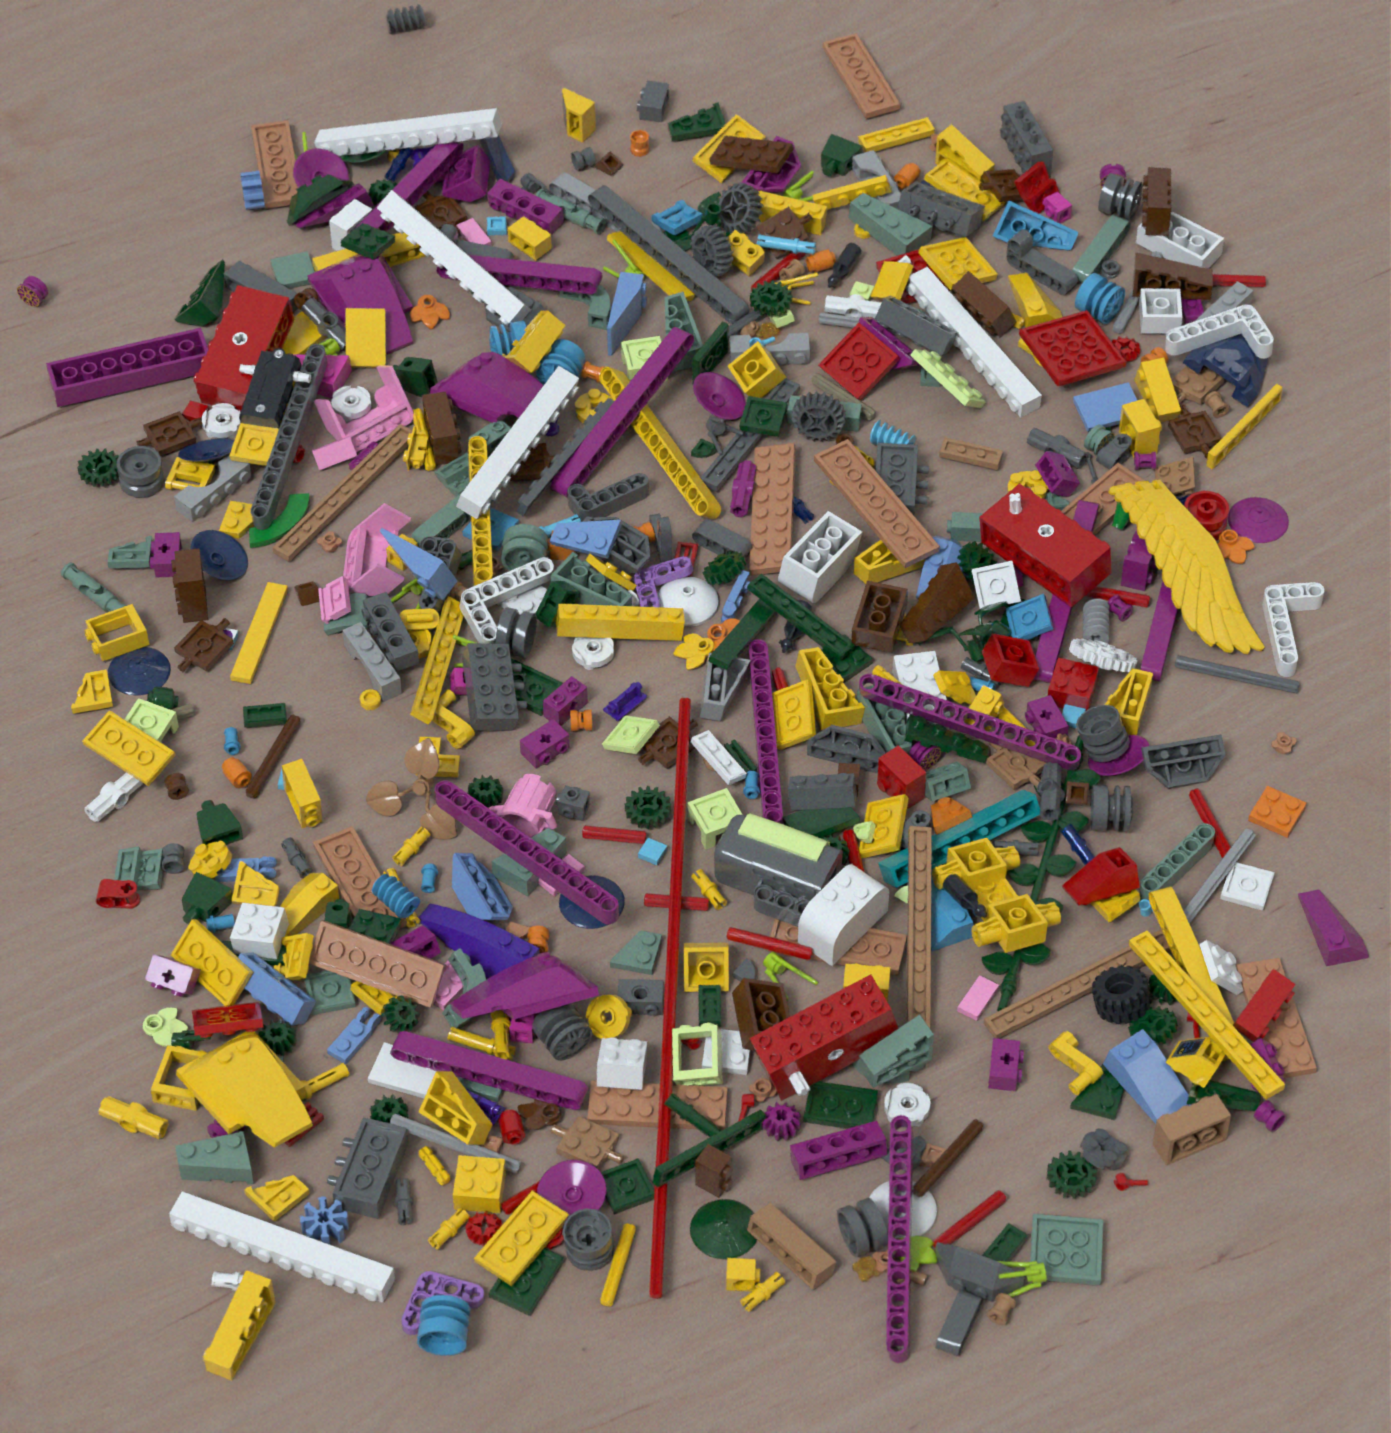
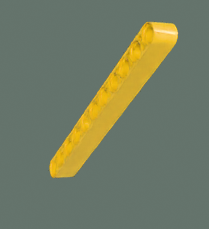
M604 367L599 375L600 382L614 401L630 382L624 372L611 367ZM646 404L631 425L693 511L698 516L716 519L721 512L719 502Z

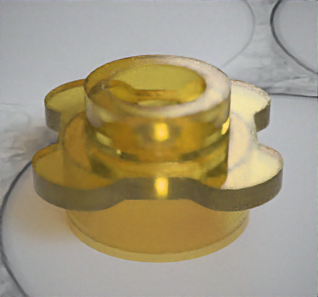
M765 322L761 324L760 330L756 332V336L768 339L779 334V329L773 323Z
M863 1257L852 1265L853 1271L857 1272L859 1275L858 1279L861 1282H866L868 1278L877 1277L880 1274L876 1270L875 1261L871 1257Z

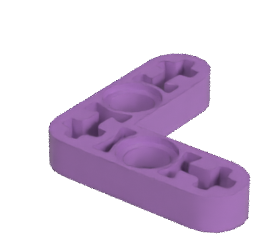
M683 556L636 572L634 574V582L637 585L636 590L641 607H649L648 604L650 603L653 604V607H661L656 586L690 575L693 571L691 560ZM662 571H668L665 575H659ZM642 579H646V584L642 583ZM652 591L650 595L643 596L645 592Z
M433 1271L422 1273L418 1278L402 1316L403 1331L409 1335L418 1334L419 1324L421 1323V1307L415 1306L416 1300L436 1295H448L464 1300L470 1308H478L484 1302L483 1288L477 1284ZM429 1280H432V1281H433V1284H430V1285H429V1287H428V1289H427V1290H428V1293H427V1292H425V1290H426L425 1283H428ZM450 1285L458 1288L454 1294L446 1293L445 1289ZM474 1293H477V1296H475L473 1299H470V1296H472ZM414 1313L417 1314L416 1323H413L412 1326H409L408 1322L413 1321Z

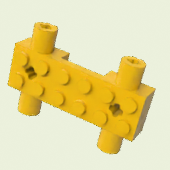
M988 838L948 848L946 865H940L932 870V878L936 888L939 890L944 889V880L951 874H957L978 895V904L984 905L987 912L986 918L981 917L984 922L972 926V937L978 947L998 942L1005 953L1045 942L1047 928L1058 925L1061 922L1059 908L1055 902L1035 905L1028 894L1018 896L1006 880V871L1020 867L1019 852L1014 846L994 848Z

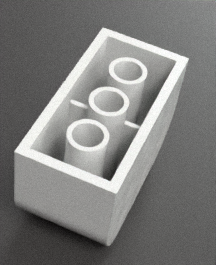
M828 511L783 557L778 582L810 602H818L850 567L857 553L862 531Z
M853 864L847 865L805 907L798 925V943L811 947L816 956L833 966L888 911L889 889Z

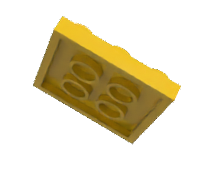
M966 237L922 246L918 252L950 290H953L952 287L968 271L982 283L996 280L998 273Z

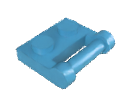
M679 200L667 210L653 214L651 219L658 227L676 235L700 222L703 213L687 206L684 200Z

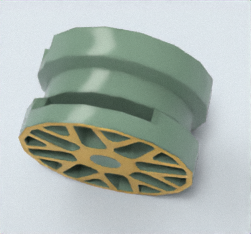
M1098 424L1086 436L1084 447L1087 450L1094 451V454L1097 456L1098 452L1112 441L1115 435L1113 432L1106 430L1103 425Z

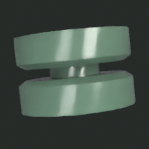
M517 524L509 527L503 536L501 554L503 566L511 571L539 558H547V534L541 528L530 524Z

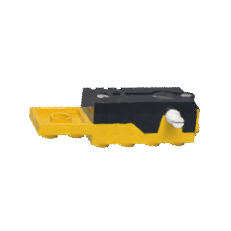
M277 348L274 351H261L256 366L240 365V373L251 374L253 377L240 412V426L229 455L231 461L267 465L296 382L310 383L311 374L300 373L301 362L294 354H285L281 348Z

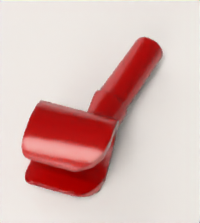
M1188 1013L1187 1022H1193L1194 1039L1200 1038L1199 1024Z
M700 1038L682 1039L681 1043L686 1044L691 1050H695L702 1041L699 1040Z
M754 1094L742 1095V1107L738 1121L745 1118L747 1107H754Z
M1125 1173L1117 1174L1115 1176L1117 1180L1113 1181L1119 1191H1124L1130 1186L1148 1185V1180H1128Z

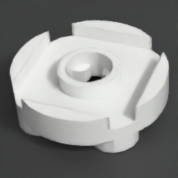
M344 386L336 390L332 396L331 405L335 414H340L346 422L360 418L371 411L370 394L363 387L351 388V386Z
M227 403L213 405L211 410L208 412L206 410L202 415V424L206 435L210 438L236 437L240 426V411L238 412L235 406Z
M575 637L572 655L575 661L583 665L585 669L593 670L595 667H601L613 659L614 643L611 638ZM590 647H592V648H594V649L597 648V650H596V651H590L589 648H590Z
M901 1083L892 1091L890 1089L885 1096L884 1102L888 1121L891 1122L898 1115H904L910 1119L912 1126H921L930 1112V1098L928 1094L926 1095L920 1086L912 1083ZM908 1101L912 1107L905 1108L902 1105Z

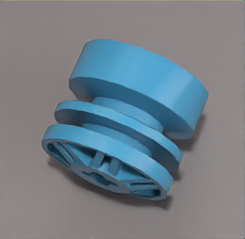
M1092 273L1085 279L1077 292L1075 308L1081 312L1087 310L1095 320H1099L1102 324H1108L1119 312L1124 302L1126 291L1114 282L1109 283L1107 278L1097 273Z
M524 320L511 322L510 332L506 331L504 324L499 325V333L496 326H490L489 344L491 352L499 355L504 353L507 356L514 348L512 343L515 340L520 341L526 332L524 330L526 328Z
M564 339L554 341L551 345V351L546 356H543L540 360L541 364L536 370V377L543 385H545L558 366L579 377V373L585 363V354L577 344Z
M436 1295L426 1298L421 1304V1323L419 1324L417 1337L419 1347L426 1352L443 1356L456 1355L466 1349L467 1327L469 1326L470 1306L468 1303L460 1298L448 1295Z

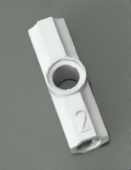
M853 294L849 298L827 295L825 312L845 314V316L856 318H875L881 302L866 301L861 295Z
M126 772L116 782L110 781L106 783L101 789L100 795L84 808L85 813L92 821L99 822L114 808H122L127 803L129 795L143 783Z

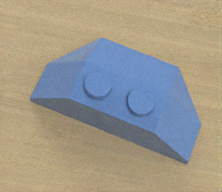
M937 535L933 537L940 546V550L925 560L916 594L917 599L928 588V582L936 576L940 565L961 563L957 556L960 555L959 550L963 547L957 540Z
M454 853L452 888L466 913L483 920H508L513 907L495 876L482 863L478 862L472 853Z

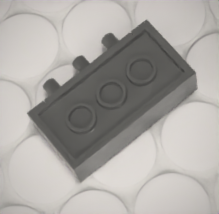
M1021 101L1004 105L1003 114H1001L1002 128H1000V135L1007 142L1008 150L1012 151L1016 164L1020 165L1022 175L1039 161L1044 162L1049 178H1051L1053 149L1026 102Z
M915 181L901 191L897 209L925 223L937 226L939 230L954 232L958 237H967L980 227L985 206Z
M878 443L876 472L914 516L915 504H927V496H915L916 489H928V481H917L916 474H929V466L917 465L918 445Z
M468 643L462 654L471 727L473 730L513 731L519 719L518 709H526L527 707L526 701H516L515 691L524 690L523 682H514L513 672H521V664L511 663L509 644Z
M363 1117L355 1139L347 1137L343 1139L342 1145L349 1147L350 1151L347 1158L337 1156L335 1159V1165L343 1167L340 1176L329 1175L327 1179V1184L335 1186L332 1193L333 1201L336 1199L340 1201L342 1210L379 1219L409 1143L407 1128Z

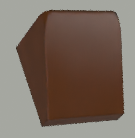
M609 151L594 167L612 176L623 163Z
M311 581L294 587L301 606L320 602L319 591L315 582Z
M1067 781L1066 803L1087 805L1089 783Z

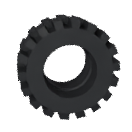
M1118 965L1115 968L1110 967L1109 970L1102 971L1101 975H1097L1095 982L1092 983V994L1096 1011L1100 1014V1018L1106 1019L1109 1023L1121 1024L1125 1022V1024H1128L1130 1021H1137L1140 1016L1143 1017L1146 1011L1150 1009L1152 1000L1148 981L1144 972H1140L1138 968L1133 969L1129 965L1123 967V965Z

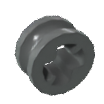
M1114 260L1104 261L1101 270L1102 276L1107 279L1116 278L1119 273V264Z

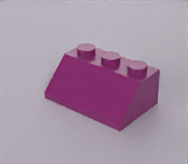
M478 144L463 151L462 155L445 172L442 190L444 197L472 202L486 195L491 160Z

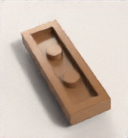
M946 437L939 451V457L998 470L1003 456V450Z

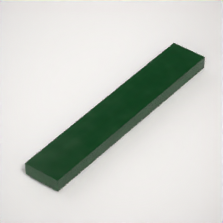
M762 573L748 584L747 590L839 661L854 650L852 642Z
M758 599L712 652L708 661L728 670L775 615L776 611Z
M760 1109L655 1167L652 1183L656 1187H660L694 1168L695 1160L708 1144L723 1152L759 1132L763 1128L762 1122L765 1120L766 1114Z

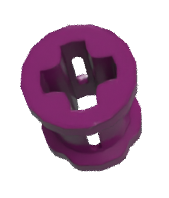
M1135 452L1134 469L1151 468L1155 470L1156 452H1151V454Z
M1114 595L1108 601L1109 612L1112 611L1123 622L1132 614L1133 606L1125 604L1120 600V596Z

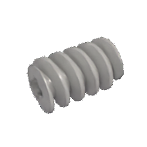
M1092 599L1084 604L1083 639L1108 643L1109 604L1105 600Z

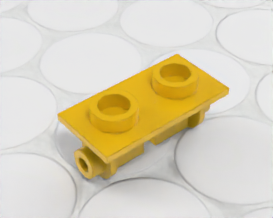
M413 426L412 433L408 434L407 444L409 447L408 450L404 451L403 462H406L408 471H410L411 465L416 469L423 465L426 452L419 450V448L427 449L430 437L426 430L417 432L416 426Z

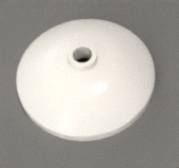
M683 577L668 582L658 592L661 607L683 608L684 627H694L709 621L718 609L716 590L711 584L696 577Z
M889 1181L878 1186L869 1197L877 1205L884 1220L887 1233L889 1222ZM914 1181L912 1182V1190L913 1186L916 1184V1182ZM929 1190L922 1197H918L912 1192V1237L924 1236L935 1223L937 1207L935 1199ZM899 1191L896 1193V1196H903L906 1192ZM898 1213L895 1217L903 1218L906 1214ZM897 1235L894 1239H897V1238H900V1237H905V1236H904V1235Z

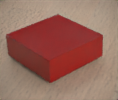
M190 400L182 415L189 421L198 417L202 420L203 413L206 410L208 412L209 407L208 405Z

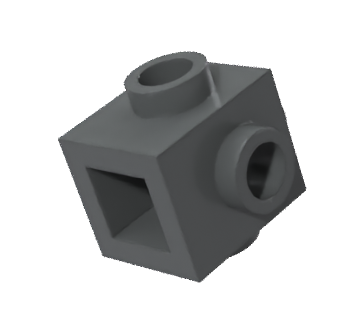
M565 785L562 793H558L556 798L559 815L583 821L590 806V791Z

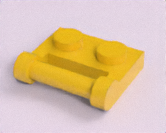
M177 457L166 479L165 488L173 490V488L183 490L188 485L194 487L208 486L216 471L215 465L186 461ZM176 478H178V479H183V480L198 482V483H200V485H195V484H190V483H185V482H180V481H175V480H176Z

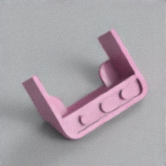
M380 365L376 367L384 383V386L378 388L375 392V401L378 407L360 418L346 423L340 414H335L329 400L316 399L313 401L327 431L337 441L350 436L356 452L367 447L372 441L376 442L388 436L399 424L406 426L413 420V410L393 366Z
M384 503L351 531L347 541L343 576L348 580L349 594L366 593L367 596H375L387 592L389 595L395 587L404 581L403 576L386 568V548L389 544L381 534L380 529L383 528L398 536V531L411 521V517Z

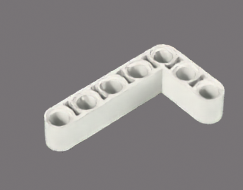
M1242 305L1169 330L1166 333L1165 350L1170 355H1180L1242 333L1257 357L1268 358L1272 355L1274 338L1256 309L1251 305Z
M539 558L463 591L459 607L478 643L495 644L497 626L487 608L548 582L551 579L554 568L553 562L550 559ZM544 568L548 572H541L539 569ZM527 576L529 580H523L521 577ZM503 584H508V585H510L511 587H510V588H505V587H503L502 585H503ZM484 592H490L493 595L487 596L484 594ZM472 600L474 603L468 604L465 601ZM475 617H481L483 621H477ZM490 634L493 638L488 639L484 635Z
M1319 583L1271 585L1265 589L1262 604L1276 669L1278 674L1283 677H1291L1295 674L1298 661L1288 612L1319 609L1322 606L1324 587Z

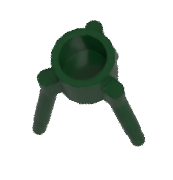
M182 1030V1032H174L172 1034L171 1046H182L189 1049L193 1047L194 1041L210 1040L212 1037L202 1038L199 1035H195L194 1030Z

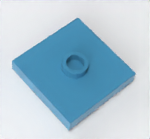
M490 507L491 547L498 551L502 546L505 531L509 527L519 524V520ZM471 521L462 531L463 536L471 539Z
M1044 593L1006 608L1009 627L1012 631L1011 636L1014 638L1028 640L1054 629L1047 598Z

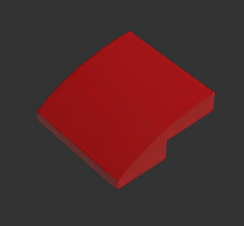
M1038 161L1014 181L1026 206L1038 214L1044 210L1043 200L1047 196H1051L1056 192L1060 194L1056 180L1049 178L1044 162Z

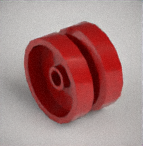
M1212 491L1195 492L1187 498L1184 507L1218 541L1220 534L1227 529L1229 504L1226 499Z

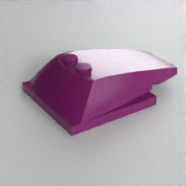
M357 254L307 275V280L317 292L323 307L328 312L336 314L338 322L345 329L346 308L385 309L386 355L414 344L405 313L413 309V305L382 254L374 260Z
M495 352L481 353L479 356L458 367L446 378L431 387L430 394L446 391L447 398L452 400L454 406L489 422L497 423L510 414L519 418L544 385L504 356Z
M545 952L497 973L470 989L450 1004L451 1009L462 1019L502 1010L514 1020L598 996L599 991L598 986L585 978L571 965L551 955L550 952Z

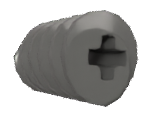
M420 4L416 6V10L413 6H410L409 11L406 7H402V12H400L399 8H396L394 13L391 9L387 12L386 21L389 33H391L392 27H394L396 32H398L399 26L404 31L406 30V25L413 29L414 23L420 28V24L423 22L426 27L424 11Z

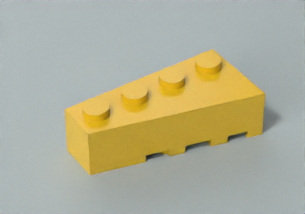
M816 647L799 650L795 667L801 682L807 679L812 682L814 713L821 730L831 725L845 727L861 724L865 711L864 705L859 703L855 698L854 692L846 687L841 675L836 674L833 670V665L821 649Z
M248 1270L245 1271L210 1347L205 1350L203 1360L206 1371L228 1380H233L276 1304L271 1279Z

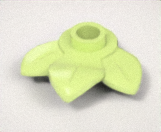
M177 1008L161 1009L157 1015H149L143 1022L144 1032L149 1036H153L155 1043L167 1047V1045L171 1046V1038L174 1032L188 1030V1026L182 1021L175 1019Z

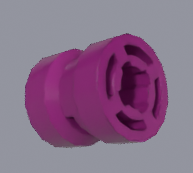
M1266 1100L1257 1108L1254 1118L1259 1122L1265 1123V1127L1270 1132H1274L1283 1124L1286 1114L1281 1110H1276L1274 1104Z

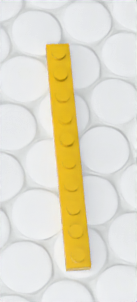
M1148 930L1129 940V946L1265 1099L1284 1090V1082Z

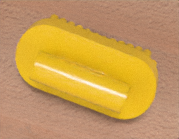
M431 608L403 610L399 615L407 631L432 630L437 627L439 622V614Z

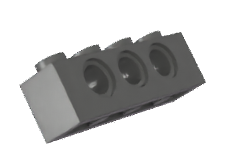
M387 592L364 599V609H361L365 621H369L372 635L377 636L380 650L386 652L385 657L394 667L395 671L397 672L419 664L418 650Z

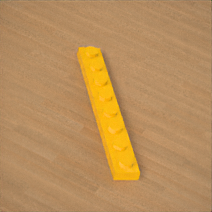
M450 596L444 602L410 713L411 716L428 725L433 719L456 643L453 635L458 636L464 616L459 607L460 602Z

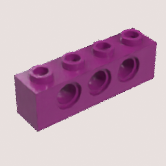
M499 179L487 193L488 203L492 209L505 213L508 217L517 220L524 216L543 230L548 231L551 236L564 222L563 208L505 180Z
M870 1122L790 1145L791 1162L799 1179H806L887 1156L886 1138L878 1122Z

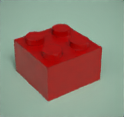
M992 633L982 650L990 678L996 682L1029 687L1039 670L1029 640Z
M1058 657L1047 696H1052L1058 708L1064 709V705L1067 704L1085 708V711L1090 709L1098 683L1099 667Z
M899 745L879 757L877 785L882 792H886L890 797L905 794L909 798L907 809L925 799L926 772Z

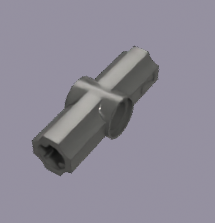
M310 298L306 301L301 310L317 326L318 332L322 336L334 339L338 343L340 350H345L346 329L338 322L336 314L328 312L315 298Z
M1033 428L1027 438L1028 444L1044 451V453L1050 451L1062 454L1069 464L1081 469L1087 459L1088 453L1070 445L1068 439L1062 435L1054 437L1037 428Z
M1048 762L1044 764L1042 780L1037 785V791L1041 794L1040 816L1044 820L1053 821L1058 819L1060 802L1065 796V792L1061 789L1062 767L1058 763Z

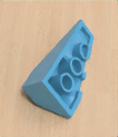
M1009 200L993 236L1008 243L1021 229H1025L1033 237V246L1071 250L1079 232Z
M931 870V951H935L972 938L974 922L968 911L962 908L944 889L939 890L936 888Z

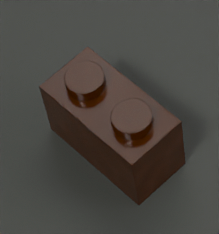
M708 1144L695 1160L696 1186L718 1198L724 1191L727 1192L733 1183L731 1179L733 1171L732 1157Z

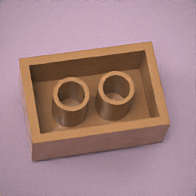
M1217 1094L1211 1097H1204L1193 1105H1185L1174 1113L1160 1116L1156 1120L1153 1146L1166 1166L1225 1141L1227 1139L1231 1114Z

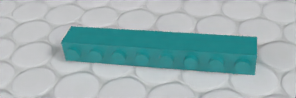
M1021 790L973 814L972 818L938 835H932L931 870L947 862L948 848L983 838L991 840L1040 815L1036 794ZM908 848L878 862L885 883L897 888L908 882Z

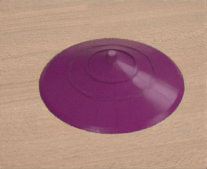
M318 148L305 151L297 158L293 167V176L298 188L304 184L308 187L312 184L311 180L319 175L323 178L329 174L349 180L345 163L335 153L326 149Z
M714 372L701 373L695 378L693 383L694 394L698 402L708 412L727 420L737 419L743 415L746 405L745 397L733 381Z
M1250 497L1238 501L1231 507L1228 524L1231 530L1237 532L1238 536L1247 537L1254 543H1268L1279 539L1285 534L1289 526V518L1286 511L1278 503L1262 497Z
M1128 735L1130 743L1124 754L1106 762H1097L1089 758L1088 766L1090 770L1105 776L1127 772L1143 761L1141 748L1149 746V743L1141 736Z
M567 1160L557 1163L544 1173L538 1184L537 1194L570 1216L574 1212L586 1208L599 1210L606 1196V1183L601 1172L592 1164L581 1160Z

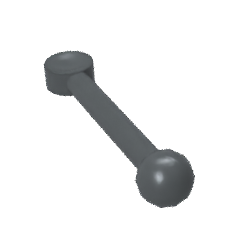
M1086 452L1088 453L1086 460L1091 472V482L1093 484L1098 480V478L1096 477L1093 469V465L1091 462V454L1089 452Z

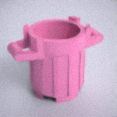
M525 774L523 778H519L504 805L489 807L490 810L530 838L547 828L555 829L557 827V823L550 812L556 800V790L552 783L549 782L546 785L539 780L541 776L535 774Z

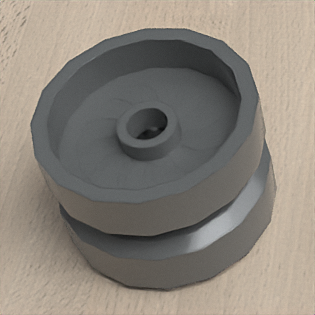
M134 446L126 449L118 457L117 471L120 487L123 492L129 496L141 498L154 495L161 489L164 484L162 461L159 453L153 448Z
M506 607L498 623L495 644H509L510 652L513 650L515 656L527 658L535 639L537 628L536 613L524 611L520 615L518 609Z
M868 1197L858 1201L855 1208L847 1205L837 1210L840 1232L845 1244L854 1257L857 1258L867 1254L870 1247L877 1250L888 1245V1233L877 1205L871 1198Z

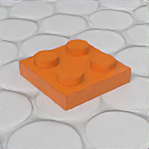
M1267 786L1251 811L1248 821L1288 838L1305 810L1306 802Z

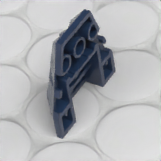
M1241 333L1192 350L1182 363L1197 374L1205 366L1236 386L1231 397L1248 408L1259 394L1268 358L1257 357Z

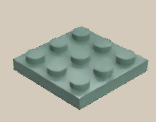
M1033 1214L1030 1262L1044 1263L1047 1281L1100 1285L1103 1219Z

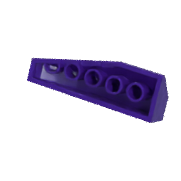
M430 903L418 917L420 923L431 931L436 938L439 937L447 948L453 951L461 948L463 953L469 956L472 967L480 963L486 979L528 958L539 955V948L482 919L451 908Z

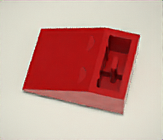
M1121 847L1101 852L1066 881L1062 888L1078 906L1089 905L1093 901L1100 899H1109L1113 895L1120 893H1129L1133 889L1140 888L1137 864Z

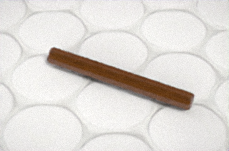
M292 714L288 718L245 790L247 797L254 799L259 794L300 725L299 716Z
M975 1119L965 1128L913 1186V1194L922 1197L983 1130L982 1122Z

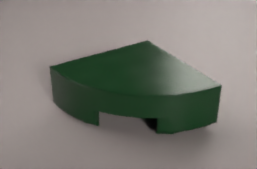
M700 439L692 449L691 456L706 458L718 451L713 443Z

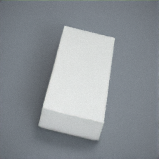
M709 730L692 737L691 743L728 785L746 777L747 773Z

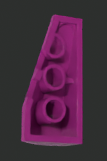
M358 183L293 223L297 228L329 222L333 216L337 215L354 199L369 208L373 206V203L365 187Z
M1320 890L1298 893V898L1326 966L1369 958L1361 936Z

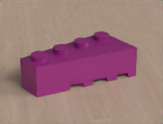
M1136 527L1131 545L1128 547V553L1124 557L1121 586L1145 591L1147 583L1151 584L1154 572H1151L1152 568L1156 569L1157 566L1154 555L1147 551L1145 539H1140Z

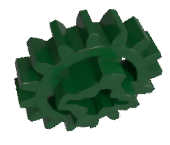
M772 280L771 283L764 281V285L758 283L757 288H752V293H750V306L754 307L755 312L760 310V315L767 313L768 317H770L773 313L775 316H778V312L784 314L785 309H790V304H792V291L788 290L787 285L782 287V282L775 284L774 280Z
M97 448L94 453L88 451V456L82 455V460H78V474L80 479L85 480L87 485L92 482L93 487L97 484L104 487V483L107 482L111 485L112 479L118 480L117 459L119 455H114V451L107 453V449L104 448L100 452Z
M976 541L962 546L963 548L959 550L960 555L957 556V559L961 561L958 565L962 567V573L967 575V581L969 579L972 580L973 585L975 584L971 569L997 563V561L992 560L994 554L988 553L989 548L986 547L984 549L983 543L977 544Z
M730 551L727 555L722 553L715 557L714 561L708 563L709 566L704 567L705 571L702 573L708 584L714 585L717 583L720 585L723 581L728 583L735 579L736 575L741 574V570L746 568L747 562L741 552L735 551L732 554Z
M647 786L646 790L638 787L637 793L632 790L631 797H626V818H630L631 824L637 822L638 828H641L642 825H646V829H649L650 825L658 828L659 822L665 824V818H670V797H666L665 791L659 793L658 787H655L654 790H650V786Z
M1160 1006L1156 1010L1150 1007L1143 1017L1140 1016L1137 1021H1130V1026L1128 1027L1130 1036L1143 1029L1157 1046L1160 1042L1165 1044L1167 1038L1173 1039L1172 1033L1178 1032V1022L1174 1012H1169L1168 1008L1161 1010Z
M1069 1150L1067 1156L1060 1152L1059 1159L1056 1157L1052 1158V1163L1048 1164L1046 1179L1049 1180L1050 1188L1055 1187V1194L1063 1192V1198L1070 1194L1072 1199H1075L1076 1194H1079L1083 1198L1085 1191L1091 1193L1092 1186L1096 1185L1097 1170L1094 1169V1165L1081 1157V1152L1078 1151L1076 1155H1073L1071 1150Z

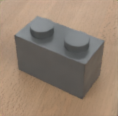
M647 81L645 88L641 90V100H638L637 103L640 120L662 123L669 100V83Z

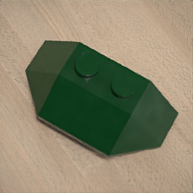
M328 174L323 178L321 175L311 180L312 184L308 187L306 184L296 189L297 193L291 197L287 218L288 225L355 185L354 182Z

